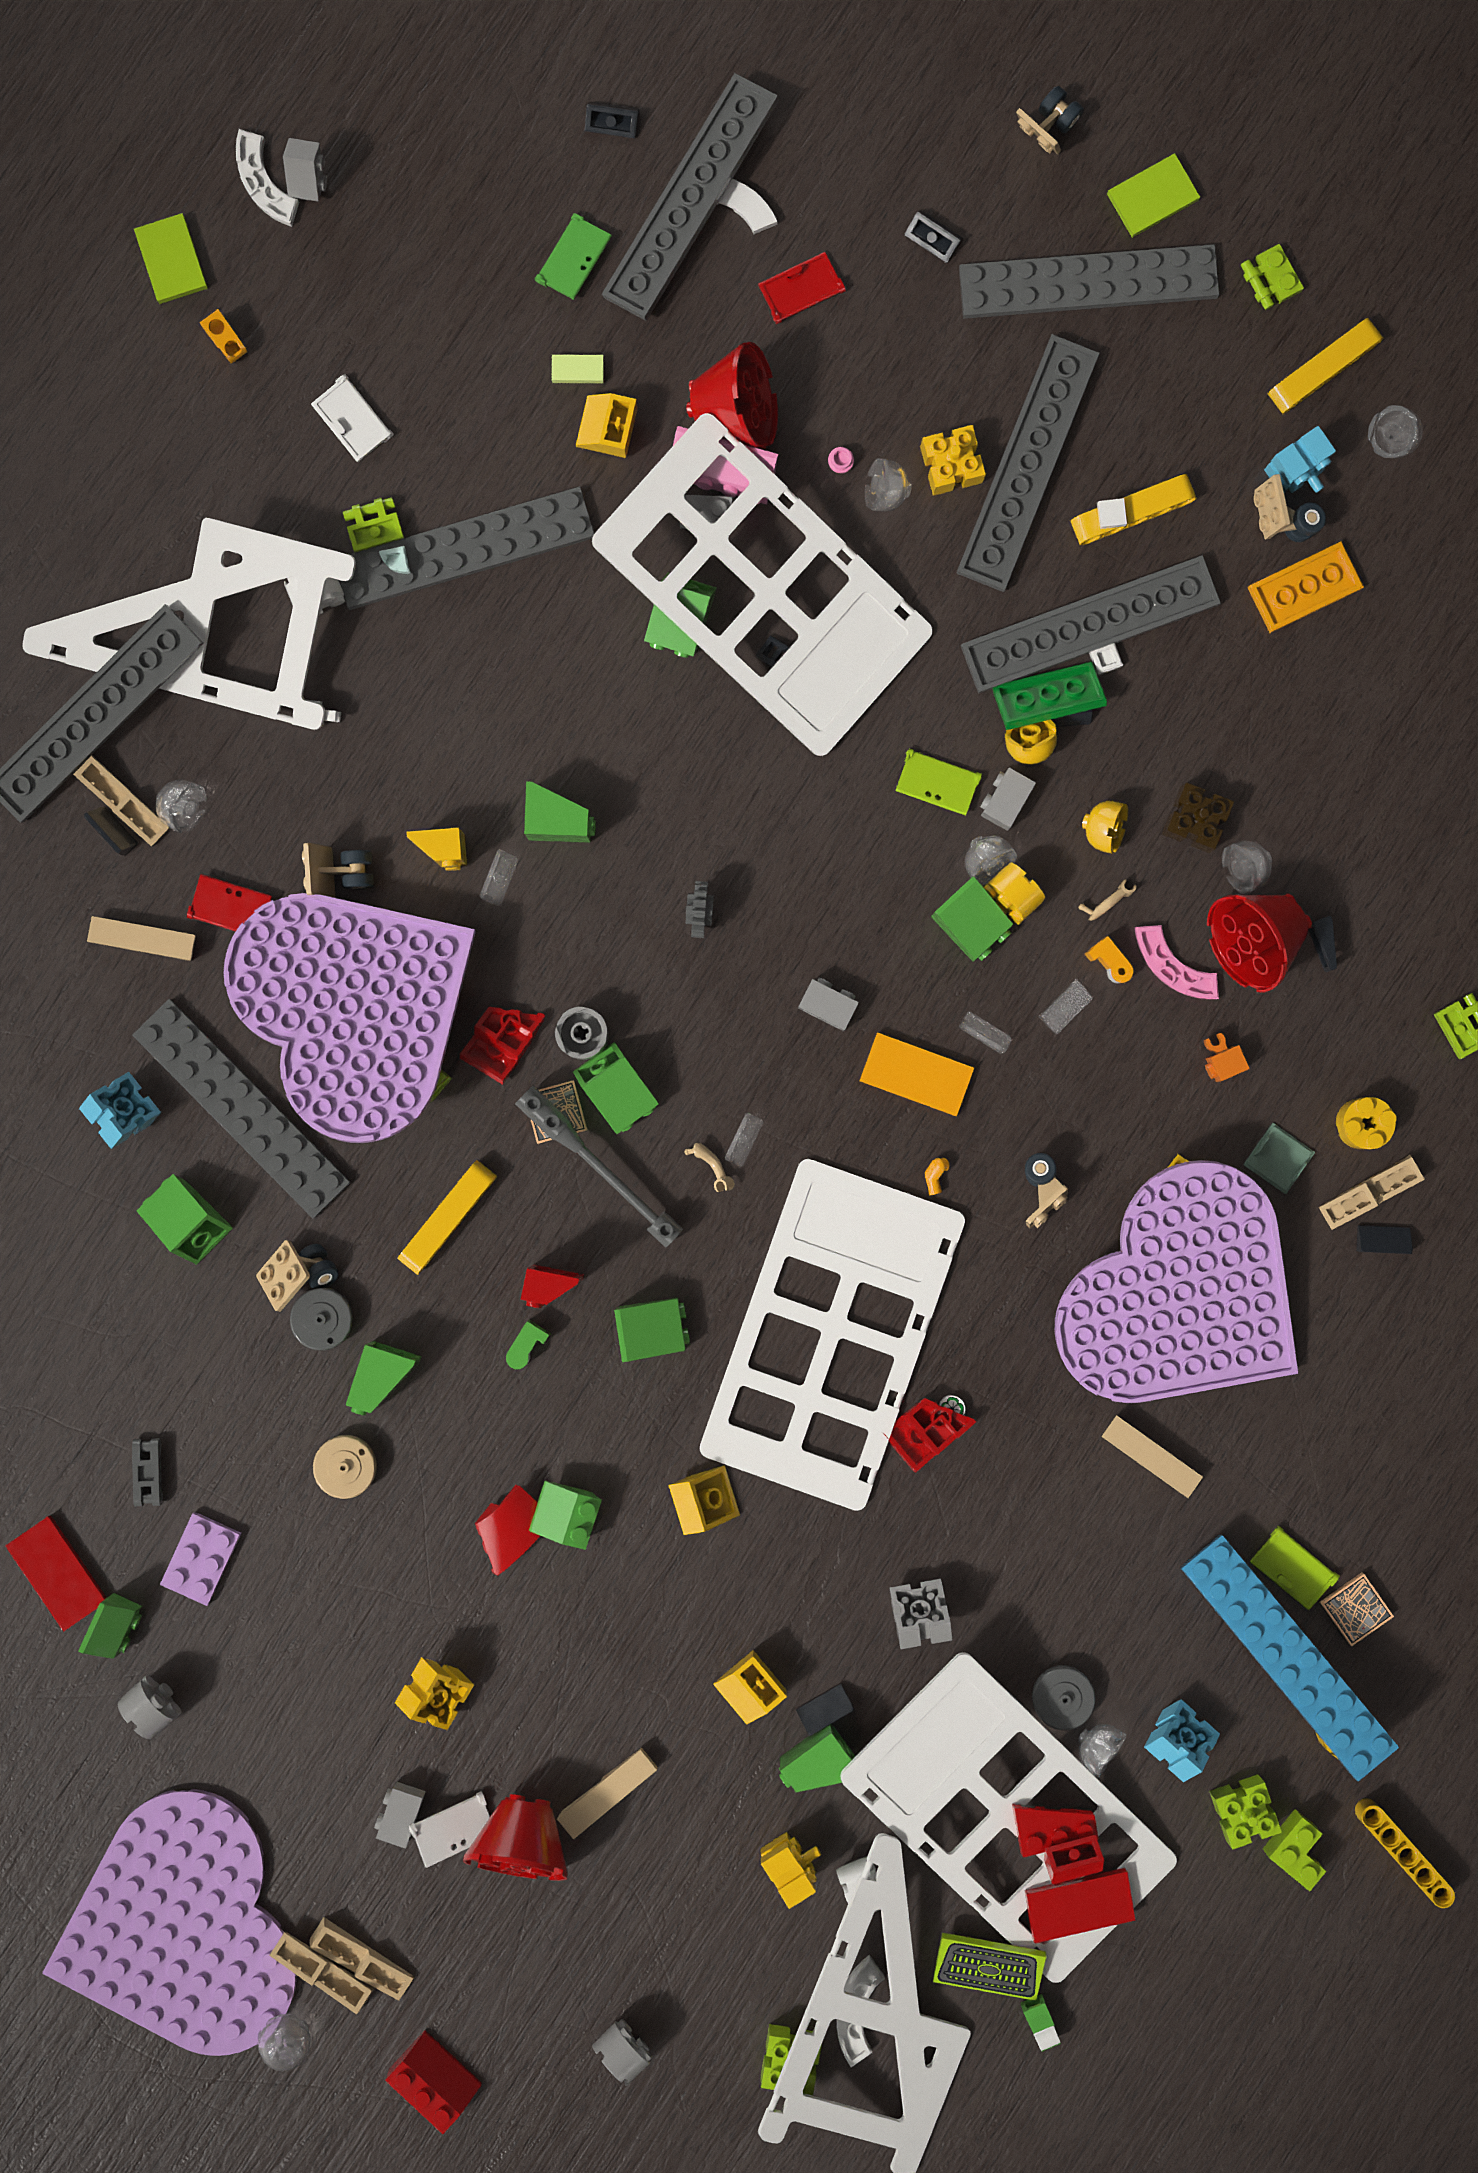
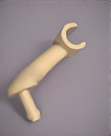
M1125 879L1119 885L1118 890L1096 906L1094 910L1086 907L1083 903L1078 908L1090 914L1088 920H1095L1112 908L1120 899L1131 896L1137 886L1134 885L1131 890H1127L1124 886L1127 881Z
M695 1143L692 1149H685L684 1153L686 1155L694 1154L712 1167L717 1177L714 1183V1188L717 1192L723 1191L724 1188L726 1191L733 1189L734 1180L726 1176L720 1160L714 1153L701 1143Z

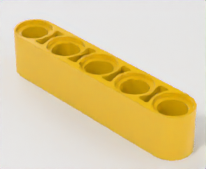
M1366 318L1268 392L1269 397L1282 414L1287 413L1378 345L1384 339L1370 319Z
M1182 474L1124 497L1126 526L1100 529L1097 508L1073 518L1070 522L1079 544L1086 545L1185 506L1196 500L1197 497L1188 475Z
M476 1160L397 1259L418 1275L491 1186L497 1175Z
M1368 1798L1360 1800L1355 1807V1814L1436 1906L1440 1908L1451 1906L1455 1900V1893L1449 1884L1373 1800ZM1369 1809H1375L1373 1817L1366 1819V1812ZM1391 1828L1392 1834L1388 1838H1383V1832ZM1409 1848V1854L1406 1857L1400 1858L1401 1851ZM1427 1868L1424 1876L1417 1877L1419 1870ZM1439 1888H1444V1893L1439 1897H1435V1892Z

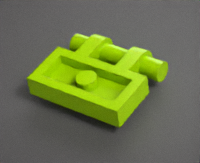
M1280 244L1256 256L1255 261L1258 267H1254L1250 260L1241 264L1245 272L1243 276L1246 282L1251 283L1256 292L1254 296L1257 302H1261L1265 310L1274 306L1271 296L1275 295L1280 304L1304 289ZM1264 275L1269 287L1265 288L1260 276Z
M392 497L384 500L382 498L374 499V503L363 506L357 504L352 506V509L343 511L345 521L356 520L355 525L347 527L354 552L404 538L397 513L386 514L387 509L395 507ZM378 513V518L364 521V516Z
M1473 993L1463 997L1467 1004L1466 1008L1463 1009L1460 1002L1456 1001L1434 1013L1437 1022L1458 1059H1462L1478 1050V1028L1474 1029L1468 1016L1473 1015L1478 1023V1001Z

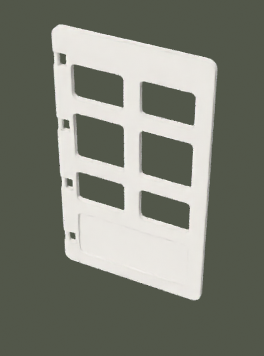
M708 413L702 414L592 537L593 547L817 756L826 755L932 635L931 625L916 610L907 604L858 554L854 553L829 526L802 500L798 499L721 422ZM723 436L735 446L730 453L719 443ZM718 456H724L748 479L749 485L714 524H711L684 499V494ZM782 493L794 503L790 509L778 500ZM762 498L769 499L806 536L805 541L772 578H767L728 540L732 531ZM670 513L697 538V544L665 580L659 582L632 557V552L666 514ZM841 549L852 559L848 565L837 556ZM823 552L848 575L849 581L816 619L812 620L786 596L785 591L817 554ZM712 555L717 556L755 594L752 601L720 636H716L677 599V593ZM898 605L909 614L905 621L894 611ZM771 609L797 632L798 639L764 677H760L735 654L734 648L761 617Z
M811 1159L801 1161L700 1443L701 1454L706 1458L852 1510L863 1509L869 1498L888 1443L887 1437L890 1438L965 1223L964 1216L950 1208ZM943 1238L951 1240L946 1255L938 1252ZM791 1256L840 1274L841 1279L829 1311L823 1312L774 1293V1288L786 1257ZM864 1282L913 1300L914 1305L902 1337L896 1338L847 1319V1314L859 1283ZM770 1312L820 1330L821 1336L806 1379L802 1385L788 1382L749 1367L748 1362L766 1313ZM916 1313L925 1316L920 1331L912 1328ZM842 1338L894 1357L878 1408L875 1411L823 1394L821 1391L837 1343ZM741 1386L750 1387L792 1402L795 1405V1410L783 1441H777L729 1423L728 1419ZM890 1389L898 1392L894 1406L885 1404ZM814 1412H820L868 1430V1436L856 1467H850L802 1449L801 1446ZM863 1465L872 1468L867 1482L859 1480Z
M966 1652L958 1653L842 1770L840 1775L843 1785L860 1799L1012 1945L1034 1949L1037 1946L1041 1951H1046V1960L1042 1974L1051 1982L1057 1983L1064 1980L1117 1925L1034 1943L1032 1933L1018 1919L1027 1909L1024 1890L1052 1884L1044 1862V1853L1036 1854L1042 1860V1865L1004 1903L996 1900L965 1870V1866L1003 1828H1008L1017 1836L1012 1804H1019L1024 1807L1058 1772H1064L1098 1805L1097 1810L1094 1812L1098 1836L1110 1824L1116 1823L1138 1844L1137 1849L1117 1868H1126L1128 1871L1133 1908L1175 1867L1177 1862L1175 1854ZM1017 1732H1022L1045 1756L1008 1795L1002 1796L979 1774V1771ZM869 1787L878 1795L873 1802L863 1794ZM966 1788L989 1810V1814L951 1852H946L923 1829L961 1789ZM925 1841L934 1848L929 1855L920 1848ZM981 1894L989 1901L984 1908L976 1901Z

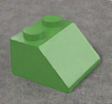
M545 1480L529 1531L560 1544L586 1550L601 1499L590 1491Z
M115 1593L103 1600L98 1606L78 1652L112 1659L120 1653L124 1654L131 1642V1639L128 1638L131 1629L135 1630L141 1620L142 1615L139 1614L142 1606Z

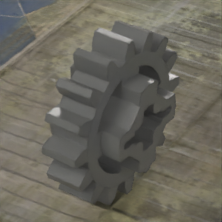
M696 881L694 893H688L685 924H692L691 937L704 938L705 926L712 925L714 895L707 894L708 882Z

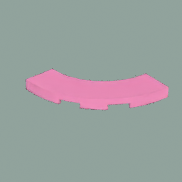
M1162 925L1135 927L1140 952L1149 968L1162 982L1187 996L1200 999H1219L1217 973L1200 972L1178 961L1165 941Z

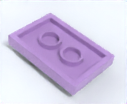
M192 1513L160 1585L208 1606L241 1533L199 1513Z

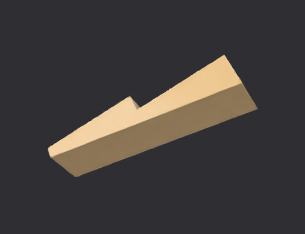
M90 756L73 774L150 846H153L169 829L155 813L94 756Z
M92 916L87 942L191 961L196 935Z
M1409 1155L1319 1206V1209L1331 1230L1425 1179L1412 1156Z
M1117 1415L1102 1435L1108 1442L1187 1498H1189L1203 1478Z
M640 1748L602 1777L599 1783L563 1809L557 1820L569 1835L575 1839L652 1775L658 1767L643 1748Z
M323 1917L310 1937V1949L350 1969L355 1973L356 1978L397 2000L401 1999L413 1980V1975L325 1917Z
M284 1932L269 1955L310 1985L314 1984L355 2014L360 2012L375 1989L327 1957L310 1949L308 1945L287 1932Z

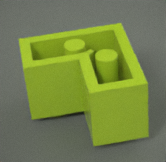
M1294 1809L1281 1825L1282 1833L1272 1836L1263 1847V1850L1273 1862L1308 1891H1311L1326 1873L1323 1866L1308 1853L1322 1836V1833L1311 1821Z

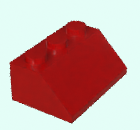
M533 1264L526 1270L521 1300L527 1301V1306L542 1308V1306L549 1304L583 1280L584 1274Z
M426 2030L389 2068L385 2079L393 2089L442 2134L458 2119L482 2085L470 2071Z

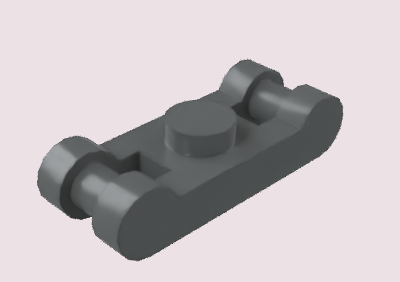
M152 1438L151 1441L133 1439L132 1469L133 1503L135 1507L144 1506V1504L161 1506L163 1503L161 1489L162 1442L160 1438ZM143 1452H150V1459H143ZM151 1486V1493H144L143 1487Z

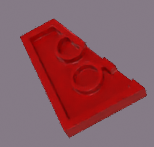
M1012 1804L1020 1853L1023 1857L1044 1853L1045 1848L1096 1835L1097 1840H1099L1095 1815L1092 1811L1066 1808L1054 1810L1045 1809L1042 1806L1031 1808Z

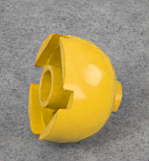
M1050 719L1006 730L1005 741L1008 752L1016 761L1025 764H1037L1051 756L1056 747V725Z
M1105 801L1097 804L1090 814L1086 813L1082 827L1086 829V837L1095 849L1111 854L1117 852L1125 833V829H1122L1123 820L1127 821L1128 806L1119 802Z

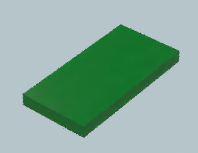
M1092 662L1011 681L993 688V694L1006 730L1107 706L1106 696Z

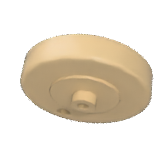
M340 1435L328 1440L319 1448L313 1462V1474L319 1487L328 1495L340 1499L353 1498L363 1493L372 1484L377 1471V1461L372 1448L364 1440L352 1435Z

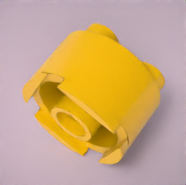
M1011 862L983 888L991 898L996 899V904L1004 914L1009 913L1011 919L1019 925L1042 904L1045 895L1034 880L1030 882L1024 876L1026 874L1025 871Z
M1364 1097L1353 1099L1340 1108L1336 1117V1126L1341 1140L1348 1146L1356 1149L1380 1148L1391 1139L1395 1131V1113L1388 1104L1378 1098ZM1363 1119H1368V1128H1364L1365 1124L1362 1122Z

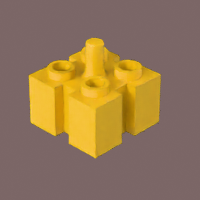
M973 425L952 430L951 437L944 439L943 433L922 438L920 448L925 466L932 465L929 470L928 479L933 496L953 491L955 483L961 482L962 488L983 483L986 474L981 455L974 456L978 444Z
M421 1657L411 1674L413 1678L412 1684L404 1686L395 1704L410 1720L426 1723L428 1720L432 1726L448 1730L458 1713L455 1709L457 1704L465 1702L474 1684L458 1668L445 1664L441 1667L437 1662Z
M785 1832L760 1848L762 1867L771 1881L774 1882L779 1894L790 1909L816 1892L814 1884L817 1881L815 1876L816 1870L811 1861L821 1856V1852L815 1846L801 1854L802 1848L795 1837L790 1838L788 1833Z

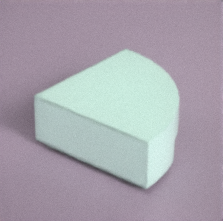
M404 546L379 551L383 562L388 568L397 573H410Z

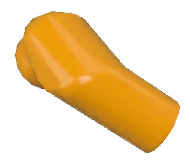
M946 1158L932 1160L925 1171L929 1195L942 1193L939 1178L944 1171H948L950 1166Z

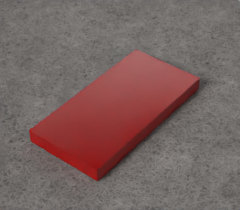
M51 1515L5 1546L63 1632L96 1610L99 1604L107 1598Z
M1126 1868L1024 1890L1034 1943L1135 1921Z

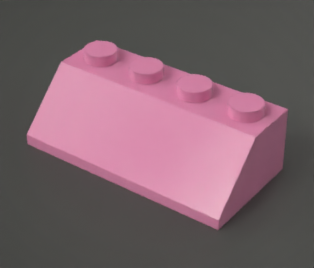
M677 427L673 446L688 430L687 428ZM722 438L719 440V443L729 453L735 448L729 440ZM744 445L775 474L778 454ZM718 456L693 484L703 490L713 489L722 492L728 497H739L748 487L749 481L724 456ZM762 498L757 504L763 503L767 505L768 499Z

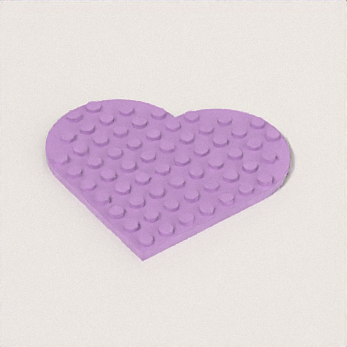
M318 894L288 895L289 897L276 901L271 900L256 909L255 913L238 927L228 946L224 962V984L233 1010L239 1019L257 1036L282 1047L280 1072L286 1096L296 1113L313 1129L332 1139L350 1143L375 1142L401 1132L423 1113L435 1092L476 932L475 929Z
M1205 1160L1188 1161L1168 1167L1150 1178L1134 1195L1125 1212L1120 1232L1121 1251L1103 1256L1083 1268L1065 1289L1056 1311L1055 1340L1066 1368L1088 1391L1095 1395L1098 1394L1109 1398L1112 1401L1123 1403L1146 1402L1298 1374L1279 1230L1273 1206L1267 1195L1249 1176L1232 1166L1220 1162Z
M197 1789L164 1792L138 1806L116 1832L42 1974L170 2042L198 2054L212 2056L230 2055L247 2050L267 2038L281 2023L289 2009L295 1993L297 1977L295 1973L269 1956L284 1932L281 1929V1924L268 1911L256 1904L265 1875L264 1852L260 1838L248 1822V1817L227 1799L214 1793Z

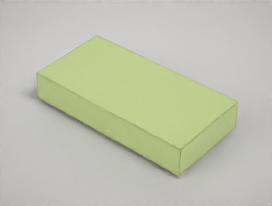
M552 355V383H603V355Z

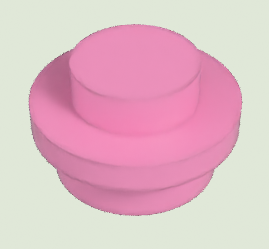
M845 447L833 449L828 457V464L836 473L848 472L854 463L852 452Z

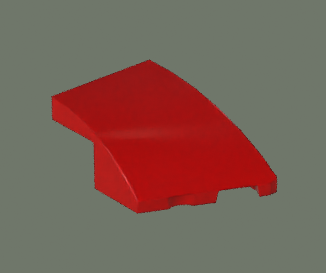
M488 1007L474 1026V1036L460 1053V1059L503 1085L529 1047L542 1025L545 1015L543 1013L535 1015L521 1013L520 1010L511 1009L505 1011L502 1008Z
M923 1398L895 1420L890 1438L887 1437V1439L914 1472H917L956 1438L964 1434L976 1421Z
M515 1485L500 1505L490 1503L475 1522L478 1534L483 1540L482 1545L485 1553L489 1556L492 1573L497 1576L511 1566L540 1537V1535L529 1531L538 1502L519 1485Z

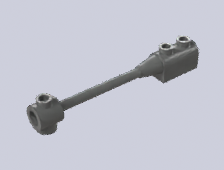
M534 1085L515 1103L552 1140L554 1139L571 1151L578 1153L651 1223L647 1231L665 1248L681 1233L683 1228L665 1211L658 1216L584 1145L585 1143L571 1125L570 1120Z

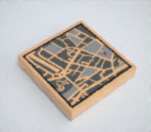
M574 1080L539 1090L570 1120L577 1133L587 1131ZM531 1120L537 1144L552 1140Z
M1362 1572L1320 1601L1350 1646H1353L1394 1617Z

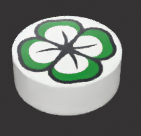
M955 1395L945 1396L939 1403V1405L954 1410L959 1414L964 1415L965 1413L963 1401Z

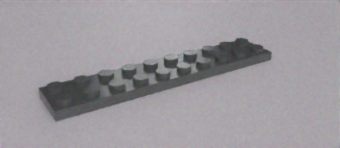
M734 73L604 289L602 295L605 299L647 321L779 102L778 95Z
M1215 245L961 264L959 266L963 319L1217 299L1219 296Z
M1051 334L956 574L999 591H1005L1098 358V352Z
M576 487L349 554L356 560L354 575L351 580H340L347 606L349 610L590 540L594 532L581 488ZM404 546L410 573H397L388 568L383 562L379 551Z
M1202 555L961 644V649L978 694L999 685L1040 672L1113 643L1116 644L1219 606L1220 600Z
M164 604L0 768V802L20 823H24L204 642L168 605Z
M168 999L132 1035L312 1219L318 1216L351 1183L171 999Z

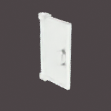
M343 374L335 381L336 383L311 405L354 459L359 462L382 442L386 443L394 434L391 430H388L349 381V377Z
M478 1792L475 1796L422 1821L409 1825V1830L416 1840L425 1868L471 1846L490 1818L482 1792Z

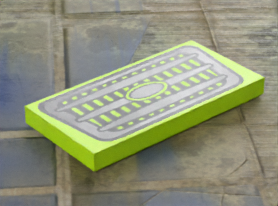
M942 1933L933 1982L1036 2001L1046 1960V1951Z

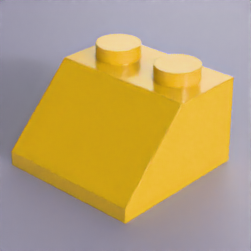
M459 828L407 832V837L438 865L445 868L446 871L461 870L462 865H467L465 834Z
M725 1466L685 1477L669 1485L684 1535L706 1532L740 1515Z

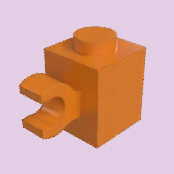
M1222 1033L1216 1034L1219 1040L1217 1046H1213L1209 1038L1204 1040L1205 1047L1216 1053L1206 1058L1208 1064L1205 1065V1068L1211 1079L1215 1078L1216 1082H1220L1250 1069L1240 1046L1227 1048L1226 1040Z

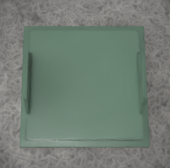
M1272 1123L1243 1165L1284 1194H1287L1315 1152Z

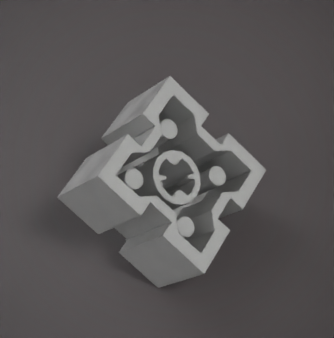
M941 1579L920 1582L921 1588L912 1590L910 1584L890 1587L891 1604L900 1649L921 1646V1640L929 1638L931 1639V1644L952 1641L951 1622L947 1605L945 1604Z

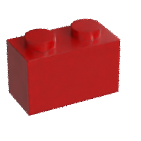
M1096 1835L1045 1848L1044 1862L1052 1885L1103 1871L1104 1858Z

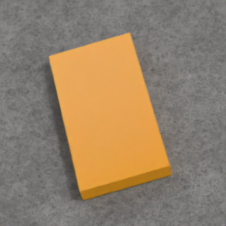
M1341 541L1250 585L1248 590L1269 633H1272L1363 589L1364 586Z
M877 1033L859 1081L957 1116L974 1068Z

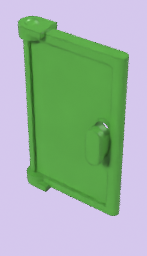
M576 213L572 215V220L542 270L535 277V281L545 287L549 286L573 300L612 237L611 234L588 223L582 216Z

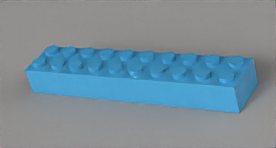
M1222 1535L1217 1536L1180 1567L1354 1779L1360 1781L1399 1748Z

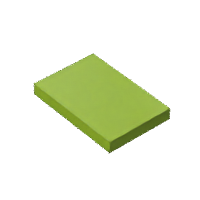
M1175 153L1107 192L1109 199L1132 238L1200 199L1199 194Z
M183 213L134 229L159 304L208 289Z

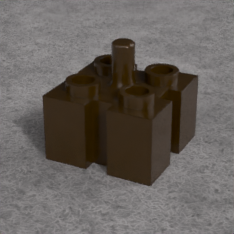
M1186 782L1180 787L1173 804L1174 807L1179 809L1177 812L1174 811L1169 815L1162 835L1179 842L1189 838L1192 840L1190 846L1211 853L1216 849L1223 831L1218 829L1217 826L1227 821L1234 801L1217 794L1210 798L1204 797V789Z

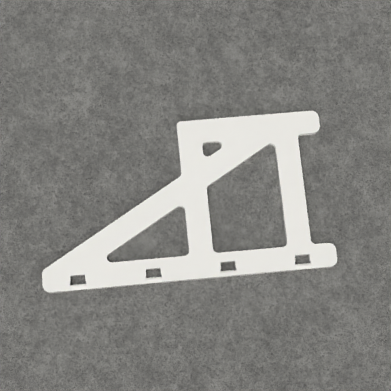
M205 518L201 525L193 573L190 579L29 627L24 634L23 649L28 654L97 672L118 651L98 645L95 642L97 635L149 620L166 604L174 612L181 610L184 613V623L204 644L159 689L289 722L309 729H319L324 722L325 708L319 703L305 700L303 692L325 584L328 578L342 581L351 580L354 575L356 560L349 554L212 518ZM231 551L241 554L242 562L225 567L223 564L225 552ZM295 576L298 584L276 690L270 691L204 673L202 667L215 601L222 597ZM54 645L67 648L66 656L52 653ZM205 685L218 688L217 697L203 693ZM281 705L294 708V717L280 714Z
M881 1833L873 1841L867 1856V1862L861 1876H859L837 1931L835 1942L827 1956L775 2086L769 2107L766 2108L760 2123L758 2134L764 2141L780 2143L786 2134L789 2124L796 2121L896 2148L890 2166L892 2172L916 2173L971 2033L965 2026L919 2013L902 1849L900 1841L894 1836ZM873 1863L879 1866L874 1879L868 1877ZM878 1909L881 1910L890 1988V2000L886 2003L844 1991V1986L872 1916ZM845 1941L848 1945L844 1955H838L837 1952L841 1942ZM813 2018L817 2020L812 2033L806 2032L809 2022ZM833 2019L895 2036L903 2116L901 2118L895 2119L803 2093L804 2086L828 2026ZM927 2046L936 2047L932 2062L925 2065L924 2049ZM783 2096L786 2100L782 2110L775 2109L779 2097Z

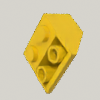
M612 393L587 396L576 447L626 458L637 413L636 399Z
M754 1650L713 1683L746 1724L766 1715L787 1697L785 1687Z

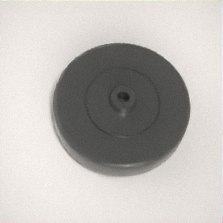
M315 1288L305 1292L295 1301L290 1313V1326L294 1336L302 1345L313 1350H328L340 1345L349 1336L354 1322L353 1310L347 1298L331 1288Z
M1067 1665L1051 1667L1037 1678L1033 1686V1707L1038 1717L1051 1728L1057 1730L1078 1728L1090 1718L1095 1707V1691L1090 1680L1083 1672Z

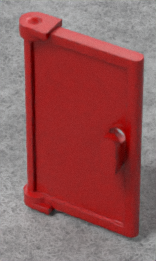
M825 252L758 283L776 324L823 300L846 291L845 285L841 278H838Z
M200 874L192 905L188 908L187 918H194L236 932L238 927L255 913L256 909L270 902L272 896Z

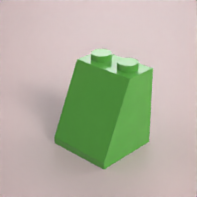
M668 572L660 582L664 581L670 573ZM690 579L677 593V599L705 625L717 587ZM654 604L644 641L649 642L650 646L655 649L664 650L668 648L674 650V654L688 658L689 655L694 656L698 645Z
M526 781L524 834L528 840L591 841V836H595L596 820H594V817H591L588 809L533 782Z
M974 876L931 916L972 961L977 958L982 961L993 951L990 946L996 940L999 943L1004 941L1011 934L1009 928L1013 925Z
M615 1042L606 1047L599 1055L591 1058L573 1071L582 1089L616 1134L629 1130L636 1120L651 1114L659 1104Z
M174 1174L164 1180L161 1186L150 1197L145 1199L143 1205L137 1210L139 1215L170 1252L196 1265L233 1229L187 1181Z
M678 1297L618 1306L614 1310L622 1362L685 1351V1344H690L688 1328L683 1329L681 1320L686 1318L684 1302L679 1303Z
M376 1341L367 1343L364 1346L346 1406L352 1407L351 1411L356 1414L366 1415L367 1412L372 1413L417 1366L422 1356Z
M830 1724L813 1735L806 1737L779 1757V1770L781 1772L779 1776L787 1788L792 1786L795 1792L842 1783L840 1777L842 1770L856 1756L833 1724Z

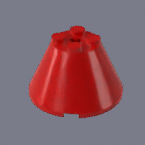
M753 342L740 344L698 378L690 380V402L687 403L686 409L688 416L694 418L695 421L702 414H711L742 444L758 449H766V446L771 445L775 439L778 424V404L776 393L771 394L769 378H773L770 366L758 345Z
M1291 894L1227 895L1213 903L1207 917V926L1211 925L1212 938L1209 941L1218 962L1238 984L1245 988L1248 986L1256 988L1257 992L1270 991L1283 981L1307 937L1308 929L1312 926L1310 917L1304 914Z
M515 1794L505 1797V1800H501L465 1853L463 1862L471 1865L473 1860L478 1862V1868L512 1876L532 1879L543 1876L549 1877V1880L553 1881L567 1880L568 1870L553 1809L550 1808L551 1802L535 1799V1802H526L524 1796Z

